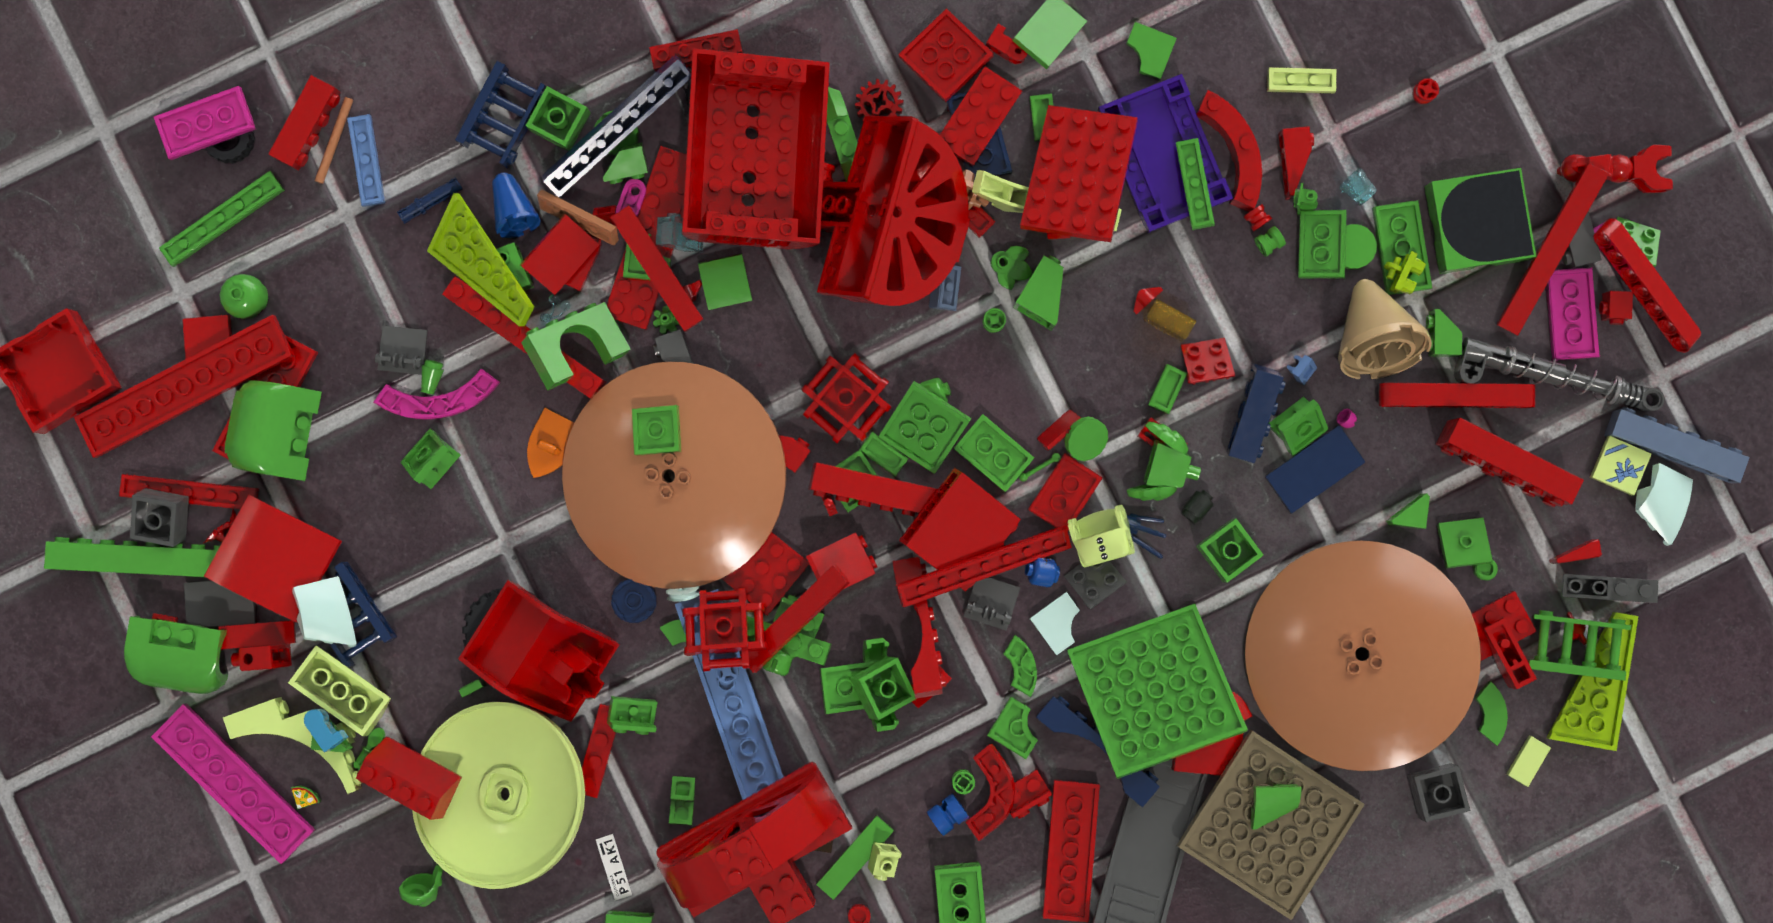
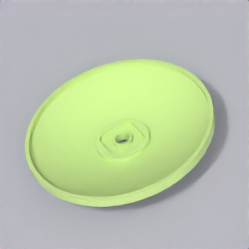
M488 702L471 706L456 713L446 720L429 738L421 754L462 776L443 819L429 820L412 810L416 830L421 842L433 860L444 871L472 886L487 889H503L531 882L545 874L560 861L574 841L582 820L585 784L577 753L559 726L541 712L528 706L512 702ZM503 788L509 790L510 795L507 800L501 797Z

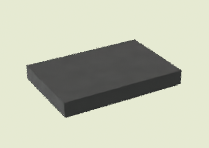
M213 581L184 583L186 624L212 627L257 623L255 602Z

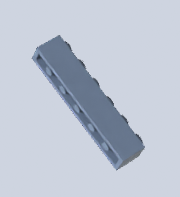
M1622 407V409L1612 412L1604 434L1605 437L1612 436L1653 455L1730 484L1741 483L1750 458L1742 455L1743 451L1732 447L1728 449L1723 448L1721 443L1715 440L1707 439L1705 441L1699 439V434L1686 431V433L1678 431L1679 427L1665 423V425L1657 423V419L1647 415L1643 417L1635 414L1636 411L1630 408Z

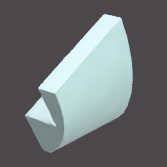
M1658 463L1652 467L1651 486L1637 490L1635 511L1647 522L1652 531L1657 530L1664 538V545L1668 546L1672 545L1685 518L1690 502L1693 479Z
M338 576L293 587L292 592L299 609L297 622L305 640H320L329 644L340 643L346 644L348 647L356 646L349 608Z

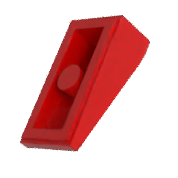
M1599 539L1588 540L1549 559V562L1551 564H1559L1601 557Z

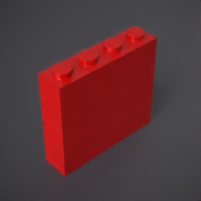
M954 468L899 541L938 570L1003 547L1004 541L1010 534L1015 532L1021 519L963 472ZM975 583L963 586L961 589L966 592Z

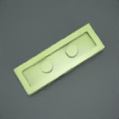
M1269 67L1267 73V92L1335 93L1337 69Z

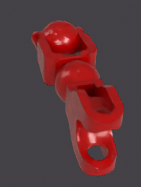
M1651 145L1629 158L1621 154L1613 156L1605 154L1592 157L1572 154L1563 160L1561 166L1557 168V174L1564 177L1567 181L1576 183L1585 165L1590 163L1609 173L1606 180L1615 183L1632 182L1643 193H1663L1673 189V180L1661 177L1657 173L1656 164L1658 160L1672 156V147L1669 145Z

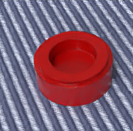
M855 904L849 909V923H869L871 913L866 905Z

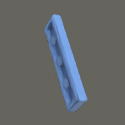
M370 114L347 118L361 206L384 204L385 197L372 117Z

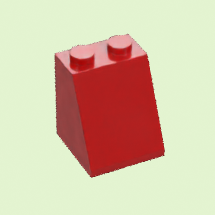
M856 533L806 556L817 580L832 565H837L850 582L845 588L876 574L874 569L878 567L873 556L868 557L864 550L868 546L863 536H857Z

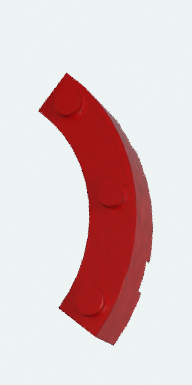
M1207 90L1196 112L1197 117L1221 134L1230 151L1235 165L1236 177L1232 195L1233 199L1229 204L1251 212L1257 204L1262 184V161L1256 138L1243 116L1228 101Z

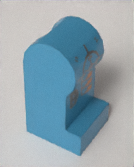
M323 709L310 710L304 716L306 728L324 753L331 751L349 737L344 730L336 731L329 722L328 713Z

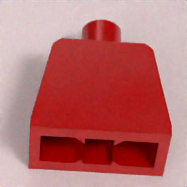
M290 644L239 648V653L232 654L231 663L234 667L240 666L241 671L292 666Z

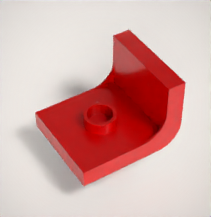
M507 580L458 659L489 685L506 696L572 722L585 699H595L603 687L604 682L600 680V675L620 644L611 637L560 614L520 585Z

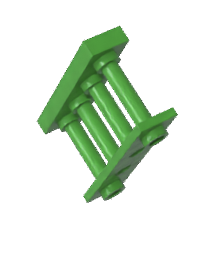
M1539 610V614H1533V619H1540L1541 621L1537 655H1534V659L1528 660L1532 669L1626 681V671L1621 670V666H1619L1622 629L1631 630V625H1625L1626 620L1611 618V623L1556 617L1553 616L1552 611ZM1550 621L1564 622L1561 658H1558V662L1548 661L1549 657H1546ZM1574 624L1588 625L1585 661H1582V665L1572 664L1573 660H1570ZM1598 626L1613 628L1609 664H1606V668L1596 667L1597 663H1594Z

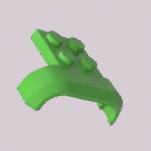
M884 638L864 640L862 663L819 668L825 714L864 709L850 677L886 658L889 642ZM894 712L880 720L871 719L873 727L877 732L893 730L899 723Z

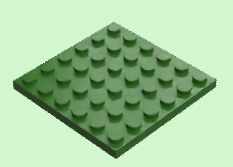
M1195 604L1067 650L1117 779L1248 731Z

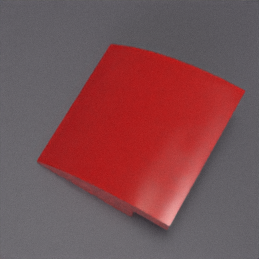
M248 495L204 577L279 615L297 622L299 609L292 592L293 587L321 581L342 541Z

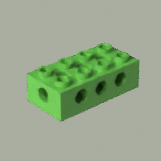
M980 862L934 866L939 923H986ZM962 884L966 888L963 893L958 894L953 891L954 887ZM961 907L968 910L967 914L962 917L955 914L956 910Z

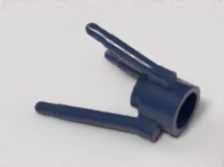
M1133 513L1127 515L1133 542L1162 559V554L1132 535V533L1137 535L1138 530L1166 538V534L1140 525V521L1164 523V519L1139 516Z

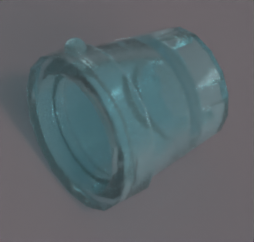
M1362 168L1353 172L1339 187L1343 193H1346L1359 205L1368 201L1377 191Z

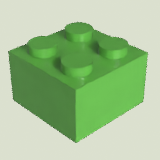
M547 86L526 127L530 132L569 151L577 140L591 112L586 106Z
M1236 518L1229 520L1196 545L1221 581L1226 583L1264 555Z
M886 657L850 677L869 719L880 720L915 700L914 691L898 657Z

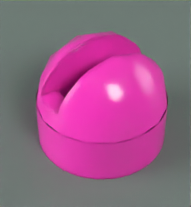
M1348 408L1342 410L1337 416V423L1346 429L1354 427V423L1357 422V416Z

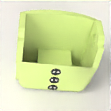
M1123 505L1115 506V509L1092 513L1078 521L1076 518L1068 520L1071 538L1084 568L1135 553L1130 525Z

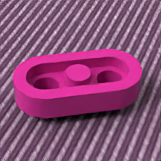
M631 179L626 182L616 208V213L630 205L638 217L646 195V186L641 180ZM634 188L640 189L638 195L632 194Z

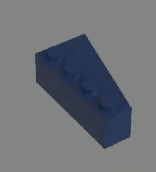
M1252 363L1250 371L1254 372L1253 378L1246 382L1244 390L1245 397L1247 398L1246 401L1240 403L1237 416L1240 418V421L1234 424L1226 452L1228 456L1255 463L1256 458L1260 459L1264 446L1261 444L1263 438L1267 437L1270 432L1271 424L1268 423L1271 415L1274 416L1277 411L1278 403L1276 399L1278 394H1282L1285 381H1283L1284 377L1279 371Z

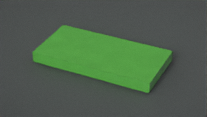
M1418 200L1373 207L1372 211L1385 292L1389 296L1396 295L1389 290L1397 275L1395 273L1393 280L1388 279L1387 274L1389 270L1384 268L1385 263H1393L1395 257H1400L1402 260L1399 266H1401L1405 255L1410 254L1411 251L1418 254L1416 258L1426 263L1421 275L1418 276L1409 272L1407 276L1408 279L1417 282L1413 292L1432 289Z

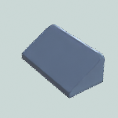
M954 265L945 280L930 293L929 308L956 311L961 274L960 266Z

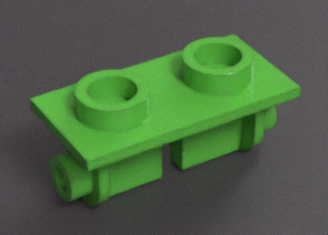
M1301 183L1300 189L1295 190L1293 203L1294 207L1297 208L1298 215H1300L1301 210H1315L1318 205L1317 193L1314 190L1304 189L1303 183Z

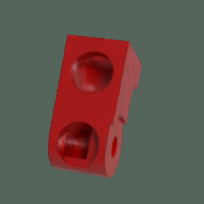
M998 23L985 46L1012 64L1023 63L1027 53L1014 43L1013 39L1004 34L1006 28Z

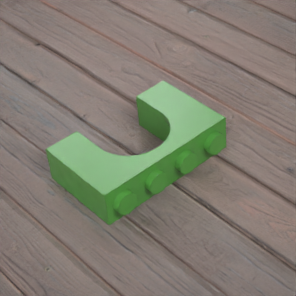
M605 302L599 305L592 303L586 306L584 311L580 313L573 311L567 314L564 320H552L543 329L539 330L538 327L531 329L526 333V338L521 342L547 391L566 383L574 375L560 349V338L563 334L575 332L586 336L595 346L605 365L624 357L631 350Z

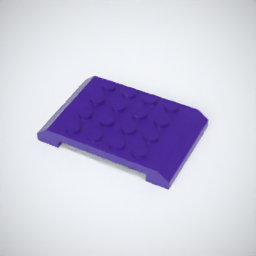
M1182 74L1098 107V112L1138 117L1125 182L1148 233L1189 217L1176 142L1198 138L1211 207L1213 208L1233 199L1226 179L1222 178L1189 97L1190 92Z

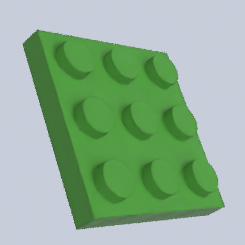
M914 381L878 437L935 474L972 418Z

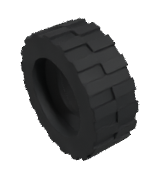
M254 130L239 135L237 144L232 148H223L217 143L204 148V150L210 156L223 163L234 164L238 161L241 162L250 155L251 150L254 148Z

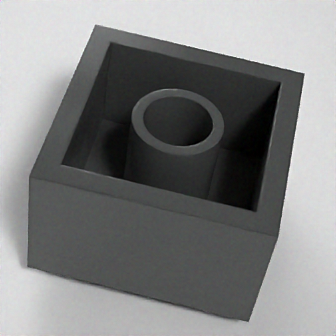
M148 488L132 495L130 539L171 547L186 540L189 496Z
M1449 763L1407 774L1419 819L1428 822L1471 811L1458 765Z

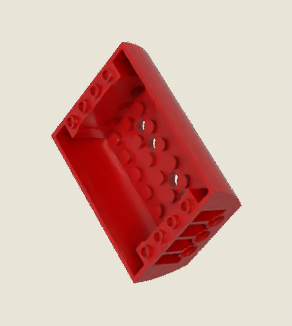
M693 48L682 225L683 236L698 242L778 249H800L820 244L830 62ZM747 107H757L759 111L758 116H749ZM754 128L758 134L757 138L749 139L745 134L746 129ZM746 172L752 173L755 177V182L747 184L743 180V174ZM746 194L752 196L754 200L753 205L745 206L742 203V196Z

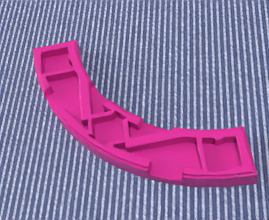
M480 369L469 382L459 389L448 394L429 397L409 395L386 384L373 403L387 411L408 418L442 419L460 414L476 406L487 398L501 382L483 369Z

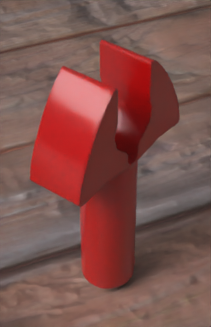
M827 494L826 498L822 497L829 517L837 514L838 512L831 495Z

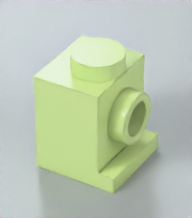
M874 842L868 864L869 871L874 875V878L886 881L888 877H894L898 859L901 858L902 853L896 845Z

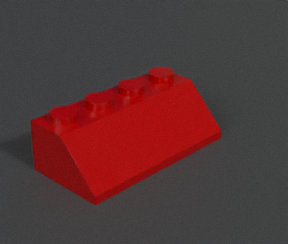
M388 736L365 757L356 777L357 780L429 820L444 818L462 776Z

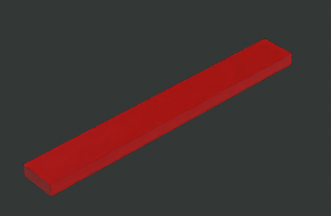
M1590 163L1585 165L1538 249L1536 257L1533 258L1497 322V326L1517 336L1519 335L1607 179L1608 172Z
M1063 525L896 584L902 607H907L1034 562L1038 558H1045L1070 549L1072 546L1067 528Z

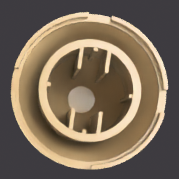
M1368 279L1358 281L1353 287L1338 355L1342 372L1355 379H1360V374H1370L1371 379H1377L1400 373L1422 360L1421 353L1425 349L1426 352H1429L1432 346L1427 329L1374 281Z

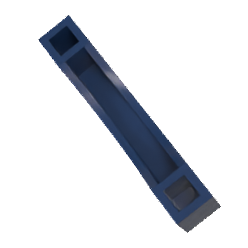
M1053 696L1037 714L1036 718L1053 732L1078 735L1090 740L1106 753L1097 727H1089L1085 723L1088 719L1078 710L1075 714L1069 710L1070 704L1061 696L1057 699ZM1138 771L1120 778L1123 791L1142 808L1160 787L1156 783L1159 779L1150 771L1146 773Z

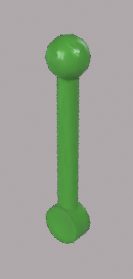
M1054 453L1049 460L1027 473H1021L1019 479L1025 482L1032 474L1052 462L1060 461V454Z

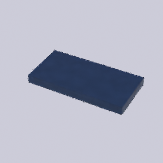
M968 91L955 94L947 101L950 117H952ZM1001 127L998 128L973 167L963 161L964 169L973 172L975 177L977 170L986 171L997 177L1012 173Z
M1338 425L1267 474L1265 478L1289 513L1292 514L1364 464L1365 460L1341 426Z

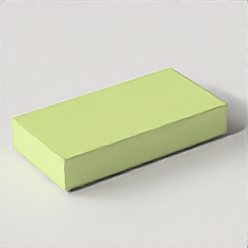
M1529 735L1506 775L1529 787L1551 747Z

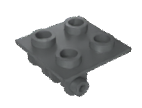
M382 326L380 351L375 356V362L378 363L377 370L421 375L428 330Z
M1110 561L1085 568L1080 563L1064 576L1090 610L1127 583Z
M990 577L977 581L973 585L963 617L1007 631L1020 587Z

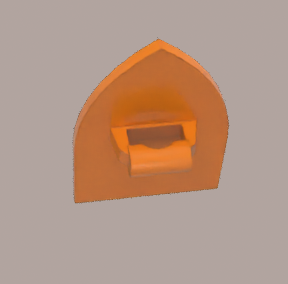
M544 408L528 442L527 459L533 478L547 475L563 465L565 447L574 422L547 408Z

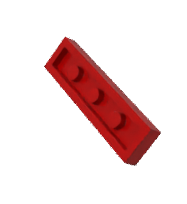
M602 703L598 709L582 766L585 795L594 798L599 796L617 733L607 724L609 705Z

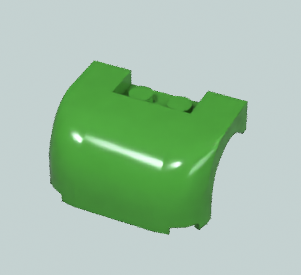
M248 380L239 391H236L226 436L225 453H227L232 467L238 470L305 481L309 459L305 458L311 421L313 414H318L322 392L273 382Z
M130 616L124 648L127 670L132 678L141 684L151 687L196 694H208L217 691L225 685L228 679V674H222L219 667L221 647L227 630Z

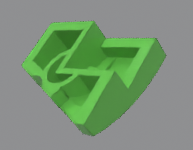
M1297 784L1254 786V808H1251V829L1256 830L1297 809L1301 799L1302 787Z

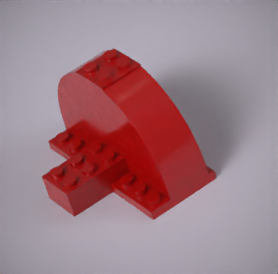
M865 116L847 182L823 181L821 230L833 234L817 293L838 296L853 302L901 306L913 303L929 295L945 280L955 263L959 262L970 218H968L969 204L965 178L958 159L947 142L931 127L920 122L919 119L912 116Z
M809 762L659 846L656 851L659 858L657 867L680 906L688 908L693 918L750 887L770 923H786L812 909L816 901L794 861L850 831L852 825L816 763ZM763 813H767L762 817H754ZM740 826V831L728 837L733 829Z

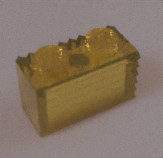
M1156 299L1147 312L1144 323L1148 322V325L1152 324V327L1156 326V329L1159 328L1160 331H1164L1168 336L1171 335L1172 338L1175 337L1176 340L1179 339L1182 342L1189 336L1196 320Z

